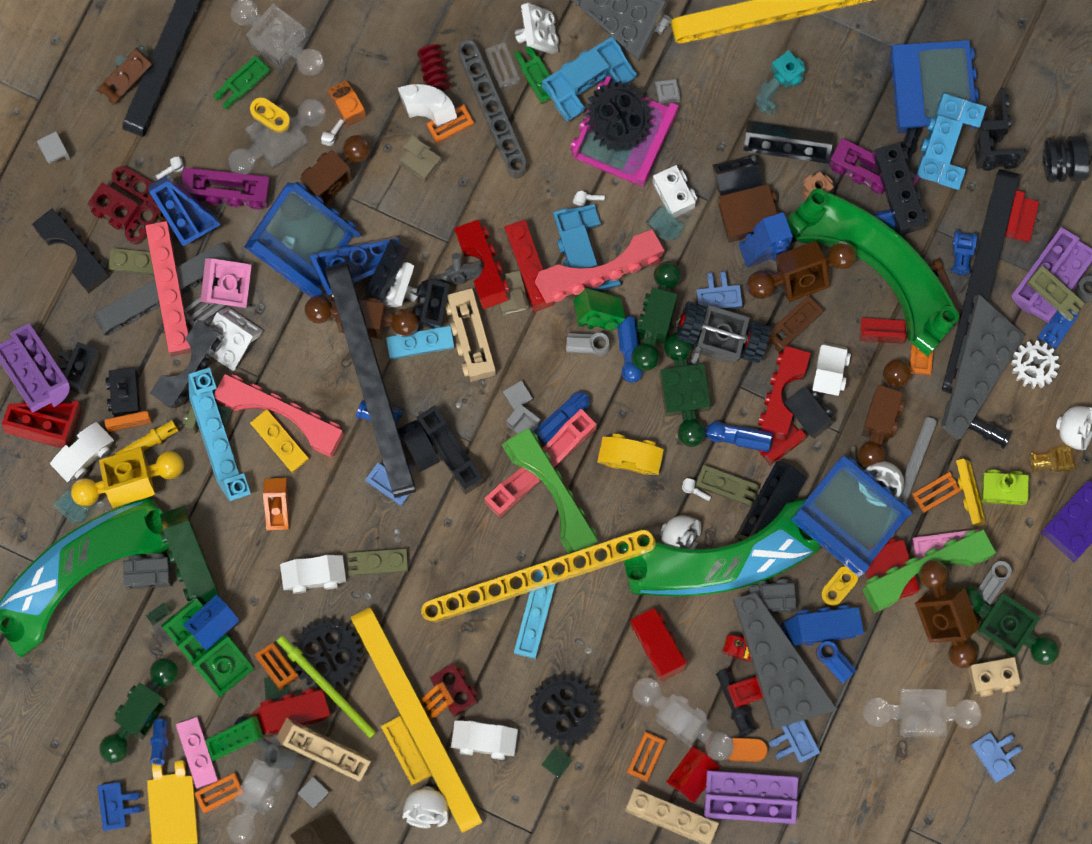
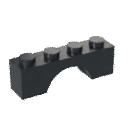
M51 208L32 223V226L48 246L65 244L76 251L77 261L72 273L89 294L109 278L106 273L108 268L101 259L95 260L92 256L95 252L87 243L83 245L80 242L81 236L74 227L69 229L65 224L68 222L66 217L60 211L56 213Z
M197 320L185 338L191 348V360L188 367L176 376L161 375L150 394L170 408L181 407L187 399L186 394L189 391L188 374L206 369L211 363L209 358L213 352H217L223 344L222 339L225 335L206 322Z
M436 405L417 416L419 425L422 426L428 439L464 494L466 495L483 484L482 475L457 442Z

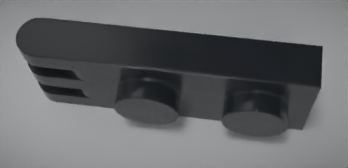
M390 239L366 288L367 294L380 301L385 300L409 248Z

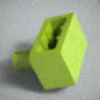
M987 470V473L984 472L981 476V503L1025 506L1028 502L1029 475H1023V472L1010 471L1009 474H1001L1000 470Z

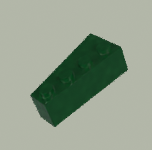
M184 505L160 514L163 530L159 532L163 543L168 542L170 550L167 552L171 562H176L178 566L175 572L179 582L184 581L186 588L183 591L187 602L196 597L203 605L208 603L214 596L217 595L219 597V593L209 566L205 562L202 548L197 542L193 525L189 523L188 512Z

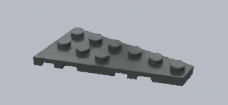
M571 0L639 61L667 6L664 0Z
M975 295L973 299L974 308L968 319L970 324L967 335L963 338L956 365L958 369L956 378L952 381L951 397L947 401L941 427L956 440L963 437L1025 336L980 295Z
M753 593L733 599L772 730L836 711V707L758 595Z

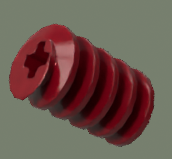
M441 45L424 46L417 52L420 58L419 64L422 66L421 73L424 74L422 76L425 82L424 85L432 86L440 91L451 88V83H445V81L450 79V75H443V73L448 71V67H441V65L446 63V59H440V57L445 55L444 51H438Z

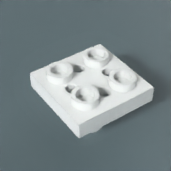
M530 3L521 5L524 28L515 31L516 35L520 34L515 36L519 43L527 41V46L549 54L559 52L557 45L558 37L554 26L555 18L552 11Z
M408 262L402 263L385 300L381 301V303H384L385 308L400 307L404 298L411 302L417 299V296L414 295L417 289L408 285L414 265Z

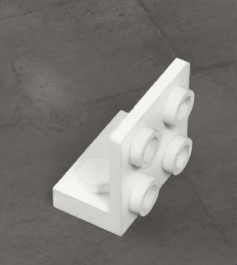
M229 307L218 311L210 326L225 336L222 339L223 344L217 352H213L211 357L230 370H236L249 344L258 339L263 330Z

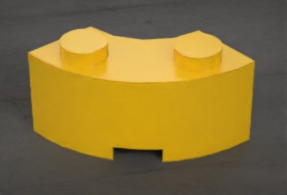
M612 434V437H602L597 462L610 468L629 470L642 475H659L664 449L656 447V443L653 441L643 440V442L625 439V436L620 434Z

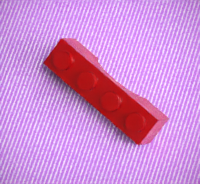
M477 219L454 228L463 255L476 257L484 262L482 273L473 281L483 310L508 301L506 292H509L506 280L500 279L499 275L503 272L499 261L494 262L493 257L496 256L492 243L487 244L486 239L490 237L486 226L481 227Z
M525 219L504 226L507 241L519 267L533 312L554 306V301L546 304L535 284L536 277L543 268Z
M785 346L784 352H779L776 364L780 365L778 373L773 372L770 385L774 387L772 393L767 392L764 405L768 407L766 413H761L758 423L759 426H762L761 431L771 432L773 437L786 440L793 414L784 406L781 393L789 383L804 379L811 353Z

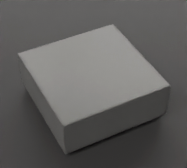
M676 79L655 82L658 104L680 102Z
M522 381L503 391L513 410L519 404L524 406L533 401Z
M312 777L297 794L315 809L328 796L329 792Z

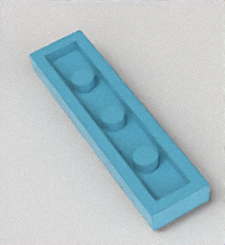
M542 571L535 573V582L542 581L544 577ZM555 584L530 592L514 654L536 659Z

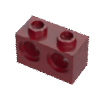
M103 182L88 202L91 209L90 212L99 219L102 217L109 220L108 223L117 230L120 228L125 230L139 209V205ZM104 199L109 200L108 205L104 207L99 206L100 201ZM122 210L127 211L125 217H117L118 212Z
M452 663L431 676L430 680L435 687L443 682L446 675H453L456 678L453 685H445L454 700L447 708L455 718L476 705L475 698L478 695L471 685L467 687L463 681L466 676L460 666L455 668ZM461 693L468 697L467 702L462 705L455 702V697Z

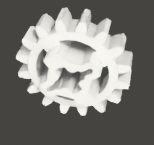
M1028 341L1026 348L1021 345L1018 348L1019 352L1013 354V357L1017 360L1011 361V365L1016 366L1012 370V374L1018 373L1016 381L1022 379L1024 387L1030 383L1031 389H1034L1036 384L1043 388L1045 382L1051 384V377L1055 378L1058 373L1054 370H1058L1060 367L1059 364L1055 363L1059 357L1052 356L1054 349L1052 348L1048 351L1046 349L1047 343L1039 346V341H1036L1034 346H1032L1030 341ZM1026 354L1027 361L1021 364V359ZM1034 361L1035 364H1039V367L1031 366V363ZM1047 366H1049V371H1048V373L1044 376V370H1043V369L1046 368Z

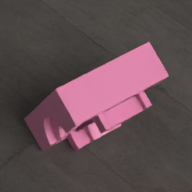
M212 258L205 259L200 302L246 308L251 264ZM213 277L219 278L218 286L213 285L215 279Z

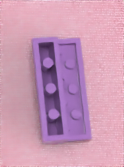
M1061 227L1012 294L1013 301L1030 316L1034 314L1049 324L1058 311L1026 282L1037 268L1042 265L1070 291H1073L1092 265V248L1080 242L1079 237Z
M30 323L10 332L11 339L0 344V364L32 413L50 403L53 407L59 405L69 393V382Z
M707 770L704 816L707 818L796 824L798 777Z

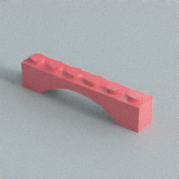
M167 221L145 225L168 351L172 357L191 353L190 345L185 339L189 334V328L179 286L170 226Z
M652 229L634 236L626 250L615 260L605 265L583 269L555 265L539 271L535 284L546 304L553 301L560 302L566 296L571 294L578 295L586 288H597L605 281L618 280L624 274L629 272L631 274L636 273L642 267L648 265L649 267L655 266L661 261L660 259L665 250Z
M224 374L214 393L216 403L233 411L267 409L281 414L302 430L312 449L330 458L333 457L344 436L343 431L340 430L341 426L332 421H329V423L321 421L319 415L313 412L307 414L301 411L302 408L292 402L288 405L282 402V398L276 394L270 393V395L262 392L263 389L255 384L249 386L242 383L243 379L234 374L231 377Z
M582 409L568 420L542 448V451L545 450L548 453L553 469L596 431L597 424ZM521 467L484 498L485 504L501 519L541 480L533 473Z

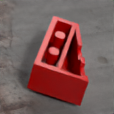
M79 401L60 403L55 407L52 404H48L33 413L26 403L8 404L1 424L6 434L62 449L65 445L69 447L82 410Z
M652 608L631 619L630 625L660 682L684 671L687 661L682 651L677 649L675 645L676 640L672 632H668L664 624L666 621L660 611L656 612L655 608Z
M315 688L303 691L300 696L295 697L294 694L283 696L281 701L273 702V699L263 701L250 715V718L257 716L263 737L274 733L278 735L286 718L303 726H308L326 720L330 716L323 690L315 691Z

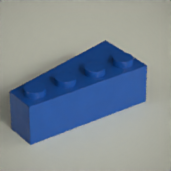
M396 236L307 254L325 293L330 295L332 291L325 267L347 261L353 282L355 283L374 274L390 239L400 244L399 239Z

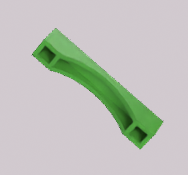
M527 428L504 442L502 447L512 463L533 473L550 491L557 505L560 517L559 540L567 553L571 554L597 543L595 530L592 526H588L583 510L577 507L573 501L572 492L565 488L561 482V474L558 470L553 469L548 453L545 450L542 451L538 444L539 439L537 435Z
M974 529L964 534V539L958 542L956 539L945 543V548L939 551L937 548L926 552V557L920 560L915 557L905 562L906 566L901 569L898 566L891 568L885 572L886 576L880 579L877 575L867 580V585L862 591L873 612H879L895 604L909 580L919 573L921 566L927 561L937 560L944 565L957 564L973 567L990 559L996 552L984 529L976 532Z

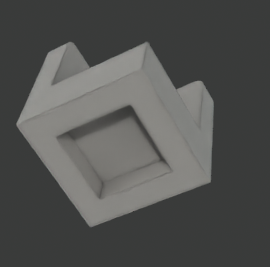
M56 131L37 141L48 163H52L62 157H65L66 161L70 160Z
M519 404L506 420V425L519 434L527 428L531 432L541 425V420Z

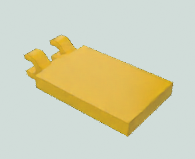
M174 761L176 774L164 775L163 765L152 764L154 780H147L152 844H198L194 781L192 776H186L185 761Z

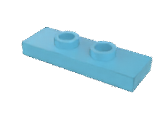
M451 326L418 331L408 337L399 335L386 337L390 360L454 349Z

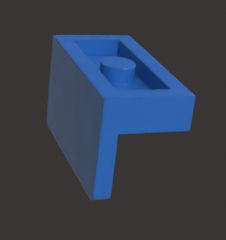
M216 595L185 622L183 626L205 650H208L236 625L239 619L228 605Z

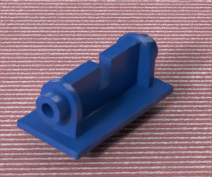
M1069 310L1074 316L1073 320L1069 321L1057 312L1051 322L1045 325L1037 338L1056 349L1079 313L1075 315Z

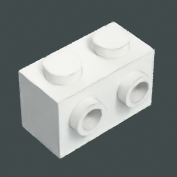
M676 165L654 175L652 183L671 219L695 209V201L697 200L693 189H688L685 183L687 182L683 170L679 171Z

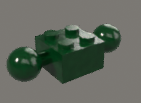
M670 261L662 262L655 268L654 280L658 287H652L651 293H646L642 310L645 314H640L637 332H640V340H643V342L633 349L631 361L634 367L640 371H650L656 367L659 361V353L655 348V344L664 346L669 333L678 295L670 292V290L680 283L682 277L678 265Z
M674 333L666 339L664 350L666 355L674 360L675 368L661 369L659 372L665 416L682 415L683 422L677 431L678 438L683 445L696 447L705 439L706 431L703 424L696 420L695 413L709 411L711 407L704 364L688 366L687 357L691 354L692 343L678 340L677 333Z
M972 586L964 587L974 614L977 613L984 618L979 625V629L975 632L977 635L1010 657L1016 656L1022 646L1025 645L1030 648L1031 656L1035 662L1041 665H1049L1056 661L1059 656L1057 642L1051 637L1042 636L1037 638L1031 634L1040 620L1039 616L1004 593L1000 594L990 607L984 603L983 595L977 588Z
M168 658L156 660L150 668L151 681L146 687L138 683L137 686L134 685L127 694L129 699L125 705L121 704L114 714L116 717L114 721L120 725V728L116 734L104 737L100 743L99 752L105 761L118 763L126 757L128 753L127 740L131 734L141 740L145 738L154 720L158 718L168 703L158 695L162 687L172 685L178 678L179 671L174 661Z

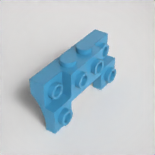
M610 37L590 51L582 52L576 60L566 62L560 70L542 81V87L554 101V107L568 122L585 110L577 96L598 84L607 76L611 77L615 84L621 81L622 86H624V84L637 78V73L625 58L619 44L613 37Z
M942 92L934 118L931 117L927 125V130H929L928 137L924 138L921 143L920 150L923 152L915 175L959 190L966 169L952 165L950 161L963 123L980 128L986 106Z
M595 204L553 212V218L559 233V240H556L560 253L564 252L566 260H563L564 266L580 269L597 267L586 230L601 226ZM608 280L597 288L590 287L587 289L602 292L619 287L620 281Z

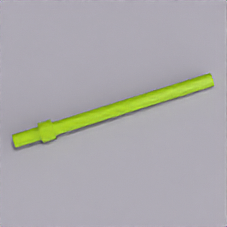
M284 635L277 640L288 653L287 656L293 662L296 661L369 738L376 733L302 655L303 652L297 646L294 647Z

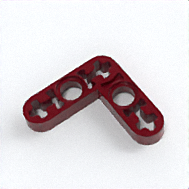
M120 166L112 172V179L115 185L143 201L125 229V236L128 242L138 245L147 237L146 228L143 229L142 226L155 224L159 218L160 208L149 194V185L152 182L132 170ZM125 173L126 178L131 181L130 187H128L129 183L126 180L122 179L119 181L118 174L123 175ZM144 183L146 189L142 193H137L134 190L135 185ZM143 212H152V219L150 221H143L141 219ZM138 221V222L142 225V226L140 227V229L138 230L140 236H139V237L135 236V237L132 239V235H131L130 232H131V231H133V232H136V231H137V229L139 228V226H138V224H137L136 222Z

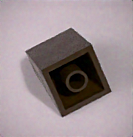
M333 814L310 821L290 835L295 844H352Z

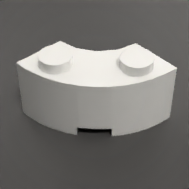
M412 84L398 88L409 118L416 116L427 117L433 120L437 126L457 118L453 103L439 89L422 84Z
M821 342L813 391L839 396L840 390L844 391L846 378L843 377L844 366L849 365L851 353H847V347Z
M97 422L76 435L79 439L70 447L65 445L50 463L67 483L75 478L77 480L81 479L87 473L86 469L99 457L100 459L104 458L110 452L109 447L114 440Z
M340 555L294 559L280 564L283 590H293V594L305 593L306 589L324 587L325 590L338 588L337 584L346 582L343 556Z
M455 721L451 748L459 749L460 754L473 755V752L491 754L493 759L504 760L505 756H514L518 729L472 721Z

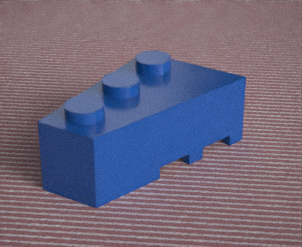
M165 175L149 185L151 196L182 246L221 225L220 218L169 175Z
M784 212L762 219L753 228L754 234H747V240L741 241L738 244L746 267L772 259L776 261V255L789 251L792 234Z
M850 605L839 606L837 610L830 611L829 607L817 610V613H810V610L796 612L797 616L781 623L782 631L793 647L802 644L811 646L818 642L852 639L864 634L859 607L850 608Z

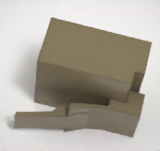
M412 136L403 147L405 152L398 161L401 166L426 183L442 163L439 155L430 150L429 146Z
M520 271L505 274L509 292H506L508 301L499 304L502 316L529 310Z

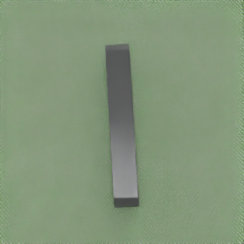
M464 40L458 47L459 60L508 174L515 179L521 178L526 173V160L477 45L472 40ZM470 49L473 51V54L467 56L463 54V51ZM479 68L481 73L475 75L471 73V70ZM482 87L490 89L487 93H481L478 90ZM489 106L498 108L495 112L487 111ZM497 125H504L506 129L500 132L495 130V127ZM505 144H512L514 148L507 151L503 149V146ZM514 163H520L522 167L518 170H514L513 168H511V165Z
M219 243L176 267L181 295L203 283L205 259L212 258L236 262L225 243ZM153 280L95 313L94 318L105 336L115 333L160 307L156 281Z

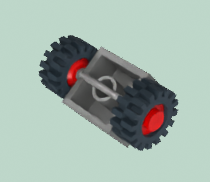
M687 301L678 323L677 339L694 344L692 352L734 364L740 356L742 359L760 363L765 353V348L768 345L767 341H769V325L752 321L748 326L750 317L710 305L705 307Z

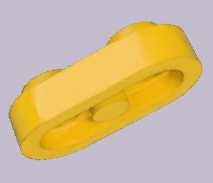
M257 98L251 103L250 111L253 118L272 131L282 133L289 128L290 118L287 112L269 100ZM260 108L266 109L262 114L258 113V110ZM277 120L283 121L281 125L275 124Z
M846 566L841 567L821 592L822 601L828 606L839 605L856 585L858 576ZM848 575L850 581L844 582L842 576ZM834 592L836 594V598L830 599L828 597V593Z

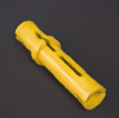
M171 419L159 428L151 429L150 433L114 452V454L117 455L141 447L144 452L156 444H162L164 439L179 431Z

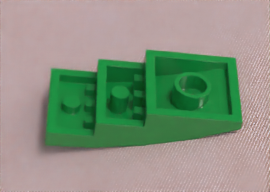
M195 597L161 624V627L215 693L221 697L253 671L254 668L226 634L208 650H205L183 626L185 622L203 607Z

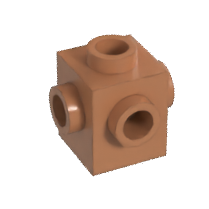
M818 172L815 176L810 174L803 181L802 195L805 200L813 189H817L816 185L825 192L833 193V181L829 176L823 175L821 172Z

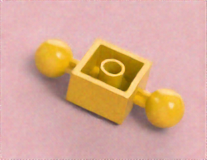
M138 447L99 460L103 481L95 483L88 478L80 479L73 484L71 497L76 504L87 507L93 505L98 500L99 494L106 493L112 508H116L155 495L152 477L160 475L165 479H175L182 474L184 461L178 453L167 451L157 458L156 464L149 466L142 448Z

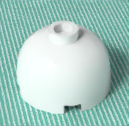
M1074 406L1068 409L1063 417L1058 418L1056 429L1060 430V438L1067 446L1077 450L1087 449L1092 438V431H1090L1092 408Z
M883 461L868 466L863 471L870 473L875 478L874 481L877 484L888 488L892 492V496L897 500L899 499L904 488V477L894 464ZM859 483V491L866 497L865 500L875 506L886 507L883 502Z
M676 516L662 526L660 530L661 543L675 548L695 550L698 543L694 542L696 535H701V523L699 520L689 516Z
M422 787L407 797L402 817L403 819L406 817L407 823L416 827L430 828V824L438 823L437 827H441L448 821V804L445 797L438 791H435L434 788Z

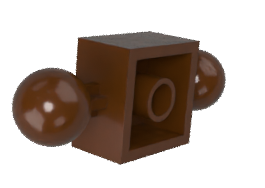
M353 135L345 140L343 153L340 156L333 150L323 153L312 168L308 167L301 174L300 181L307 188L306 192L311 196L316 195L321 198L325 206L353 180L348 165L351 162L359 163L367 159L370 154L369 142L363 136ZM290 193L279 209L285 219L297 221L306 214L307 203L296 194Z
M814 241L775 256L777 273L770 275L765 271H757L750 275L747 280L748 292L757 299H764L773 293L775 286L780 285L788 301L791 302L830 288L827 267L834 266L837 269L850 268L856 261V250L850 243L841 241L835 243L830 248L829 254L823 255L817 242Z
M313 296L306 302L305 315L311 322L320 324L326 322L329 318L336 319L339 333L344 334L337 307L332 305L326 297ZM369 298L368 301L359 300L370 338L382 339L384 326L392 327L393 331L402 337L413 335L419 327L418 316L412 310L400 309L394 314H387L384 303H381L380 300Z
M892 360L886 364L883 369V378L887 385L886 387L878 385L873 395L861 434L870 438V440L863 444L857 453L858 462L865 469L868 466L885 461L886 453L882 443H887L889 437L893 438L896 433L899 421L895 419L900 417L905 404V400L902 399L903 392H900L899 388L905 386L911 378L910 367L902 360Z
M937 560L927 561L920 568L919 578L925 587L933 591H927L915 603L928 641L929 643L952 642L948 652L950 662L957 668H968L975 663L977 650L967 640L979 629V625L966 589H945L944 584L948 579L946 566Z

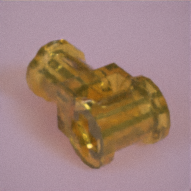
M1062 446L1049 449L1046 454L1036 455L1035 453H1030L1032 472L1048 468L1050 472H1066L1076 469L1071 452L1073 448Z

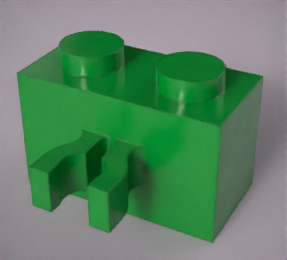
M586 288L573 300L577 324L580 327L587 324L588 329L596 326L613 331L625 320L621 298Z

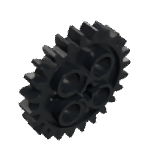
M621 81L615 85L613 82L608 83L607 86L604 84L600 86V90L593 91L595 96L588 98L592 104L585 105V108L590 110L584 114L590 120L585 125H591L592 127L588 134L595 133L593 141L600 139L599 146L607 144L608 151L614 147L615 152H619L621 149L625 152L630 147L632 149L637 147V143L644 142L642 137L649 135L645 129L652 128L647 123V121L653 119V117L647 115V112H650L652 108H646L645 106L649 100L642 101L641 98L644 93L642 92L637 95V87L630 90V83H626L624 86H622ZM619 98L625 101V107L620 105ZM602 107L606 108L608 112L607 117L602 114ZM630 117L635 120V126L630 124ZM612 126L617 129V136L612 133Z
M330 617L327 618L324 624L319 618L318 625L316 626L311 621V628L309 630L303 626L302 629L305 634H296L300 641L292 642L293 646H297L303 652L302 655L316 670L320 664L328 665V671L322 676L335 690L336 683H340L344 687L345 679L352 682L350 674L358 675L355 666H362V663L357 659L364 657L362 653L358 652V650L363 648V645L356 644L360 637H352L355 630L350 629L347 631L348 624L344 623L340 626L339 619L332 624ZM330 634L338 636L335 644H328L326 642V638ZM318 637L322 638L327 650L331 652L330 656L337 667L336 672L333 671L325 656L322 657L324 652L317 640ZM311 644L318 646L317 653L309 655L306 652L307 647ZM344 653L348 655V661L345 664L336 662L339 654ZM300 665L294 669L295 672L302 671L299 677L301 680L306 677L308 678L306 682L308 686L315 682ZM315 682V689H318L319 685Z
M558 674V681H554L552 677H549L550 684L547 685L542 681L543 689L535 688L538 696L530 697L535 702V704L528 705L529 709L534 710V712L528 714L529 718H535L531 726H538L535 733L543 732L542 740L544 741L549 737L550 745H553L555 740L558 741L560 748L563 742H567L568 747H571V741L573 740L577 745H580L579 738L582 737L588 740L586 732L593 734L594 730L591 728V725L598 726L599 724L594 720L595 717L601 716V713L595 711V709L601 707L600 704L594 703L598 699V695L591 696L594 688L586 689L587 681L579 684L578 676L574 681H571L570 674L567 675L566 680H563L560 674ZM563 690H570L573 696L570 700L565 701L560 697V693ZM552 695L558 698L564 708L569 707L568 713L578 724L577 727L573 726L566 714H559L561 709L551 698ZM545 704H553L555 711L552 714H545L542 710ZM582 707L586 710L587 714L583 718H577L574 715V710ZM565 721L568 723L569 729L565 732H560L556 728L557 723Z

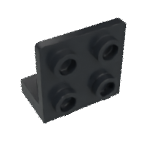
M1000 88L993 100L995 118H988L981 122L980 128H978L975 134V141L980 131L989 130V137H993V142H1001L1004 136L1007 135L1008 129L1011 128V115H1007L1009 95L1005 94V88Z
M989 130L980 131L974 143L976 169L983 168L984 171H991L996 169V167L1015 169L1021 164L1026 154L1025 149L991 151L994 149L993 137H989Z

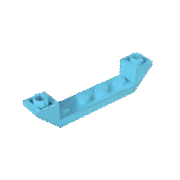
M210 368L188 374L189 399L216 482L229 501L250 495L245 474H239L215 402L212 390L217 388Z

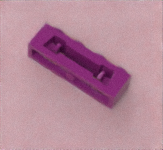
M842 138L830 159L829 167H831V170L836 174H845L851 177V180L856 184L869 186L870 190L876 194H885L878 175L858 165L854 166L858 159L860 164L878 172L873 153ZM914 174L915 180L912 182L915 188L919 180V176Z
M183 167L181 186L197 200L206 201V203L211 205L228 203L227 205L231 207L246 205L251 209L261 210L262 207L268 208L271 181L266 176ZM205 181L210 182V185L244 188L246 194H242L241 191L206 188L207 184Z

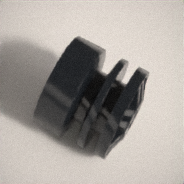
M1084 135L1068 136L1066 146L1062 137H1056L1055 141L1052 137L1045 139L1042 160L1048 183H1055L1056 178L1059 182H1064L1066 172H1068L1070 181L1087 180L1089 154Z

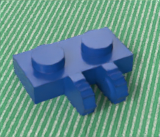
M120 782L97 786L103 831L127 828L125 815L143 812L142 807L139 806L124 809L123 801L138 800L141 798L140 793L123 795Z

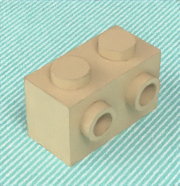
M1015 657L971 665L968 668L973 695L980 694V697L991 696L993 691L996 690L1008 693L1015 691V687L1021 684Z

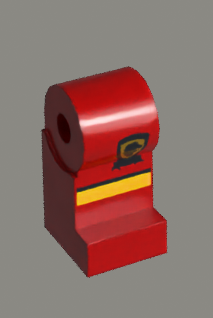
M726 635L722 653L735 657V659L752 663L745 639L734 635Z

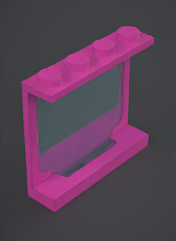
M607 76L605 82L601 81L597 89L600 90V86L604 84L607 86L611 82V77ZM642 97V101L649 100L645 105L646 108H652L650 112H647L648 116L653 117L652 120L647 121L652 128L645 129L649 135L642 137L643 143H637V147L633 149L630 147L625 152L623 149L615 152L614 147L608 151L607 144L600 147V139L593 141L595 133L588 134L592 127L591 125H585V123L590 121L589 118L587 120L583 119L579 127L581 134L579 138H574L570 147L573 150L572 158L644 187L678 113V105L670 102L669 107ZM619 98L620 105L625 107V101ZM602 107V114L607 117L608 112L606 108ZM630 117V124L635 126V120ZM612 126V133L617 136L618 131Z

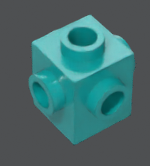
M789 50L772 62L771 71L774 73V79L779 85L783 84L786 89L792 85L793 87L797 86L804 79V63L800 58H795Z

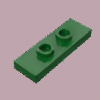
M256 716L206 739L205 742L211 761H216L264 737Z

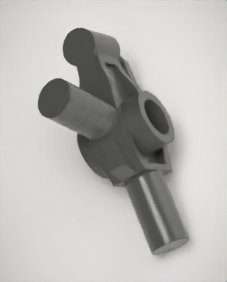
M454 253L452 254V265L446 268V273L433 276L431 279L440 282L449 281L450 284H462L467 280L479 277L483 271V266L480 261H475L473 264H461L460 254Z

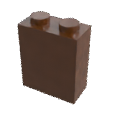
M769 184L718 197L717 204L728 243L746 239L747 234H754L753 228L762 219L781 213L780 210L776 211L774 204L777 202L774 190H770Z

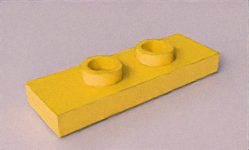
M267 409L250 422L251 426L292 474L309 460Z
M964 458L956 460L960 474L958 483L960 489L964 490L965 499H963L966 511H969L972 525H985L986 520L971 461Z
M399 716L382 725L381 728L411 785L414 786L431 777L432 774L402 717Z

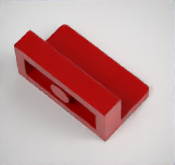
M1016 190L1004 237L1028 243L1031 240L1039 202L1024 198L1025 192Z
M861 318L860 341L904 343L906 339L905 321Z
M791 422L786 440L773 437L770 451L758 450V452L768 465L771 466L805 441L806 435L801 429L798 431Z
M692 746L666 783L694 803L706 788L707 770L718 771L720 767L707 754Z

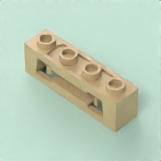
M473 289L447 295L448 302H446L445 308L447 315L452 314L454 322L450 323L453 336L458 335L459 343H456L458 355H463L465 363L461 364L464 376H469L470 382L495 376L494 363ZM468 306H471L473 313L471 314V321L480 352L473 354L475 363H471V350L462 319L470 317ZM458 310H460L462 318L458 317ZM481 353H484L486 362H483Z
M286 718L276 737L282 745L359 782L370 764V761L364 754L289 718Z
M635 788L625 810L629 814L701 844H711L719 824Z

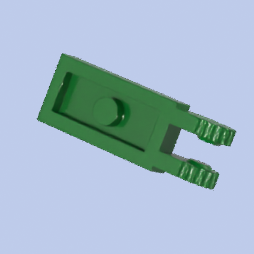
M526 46L525 51L531 61L525 63L518 51L513 54L520 66V70L542 105L551 100L542 87V81L549 77L550 74L539 56H536L531 47Z
M255 55L224 82L225 84L214 94V98L219 101L230 90L233 95L222 106L225 110H228L236 104L238 99L243 98L269 75L271 70Z

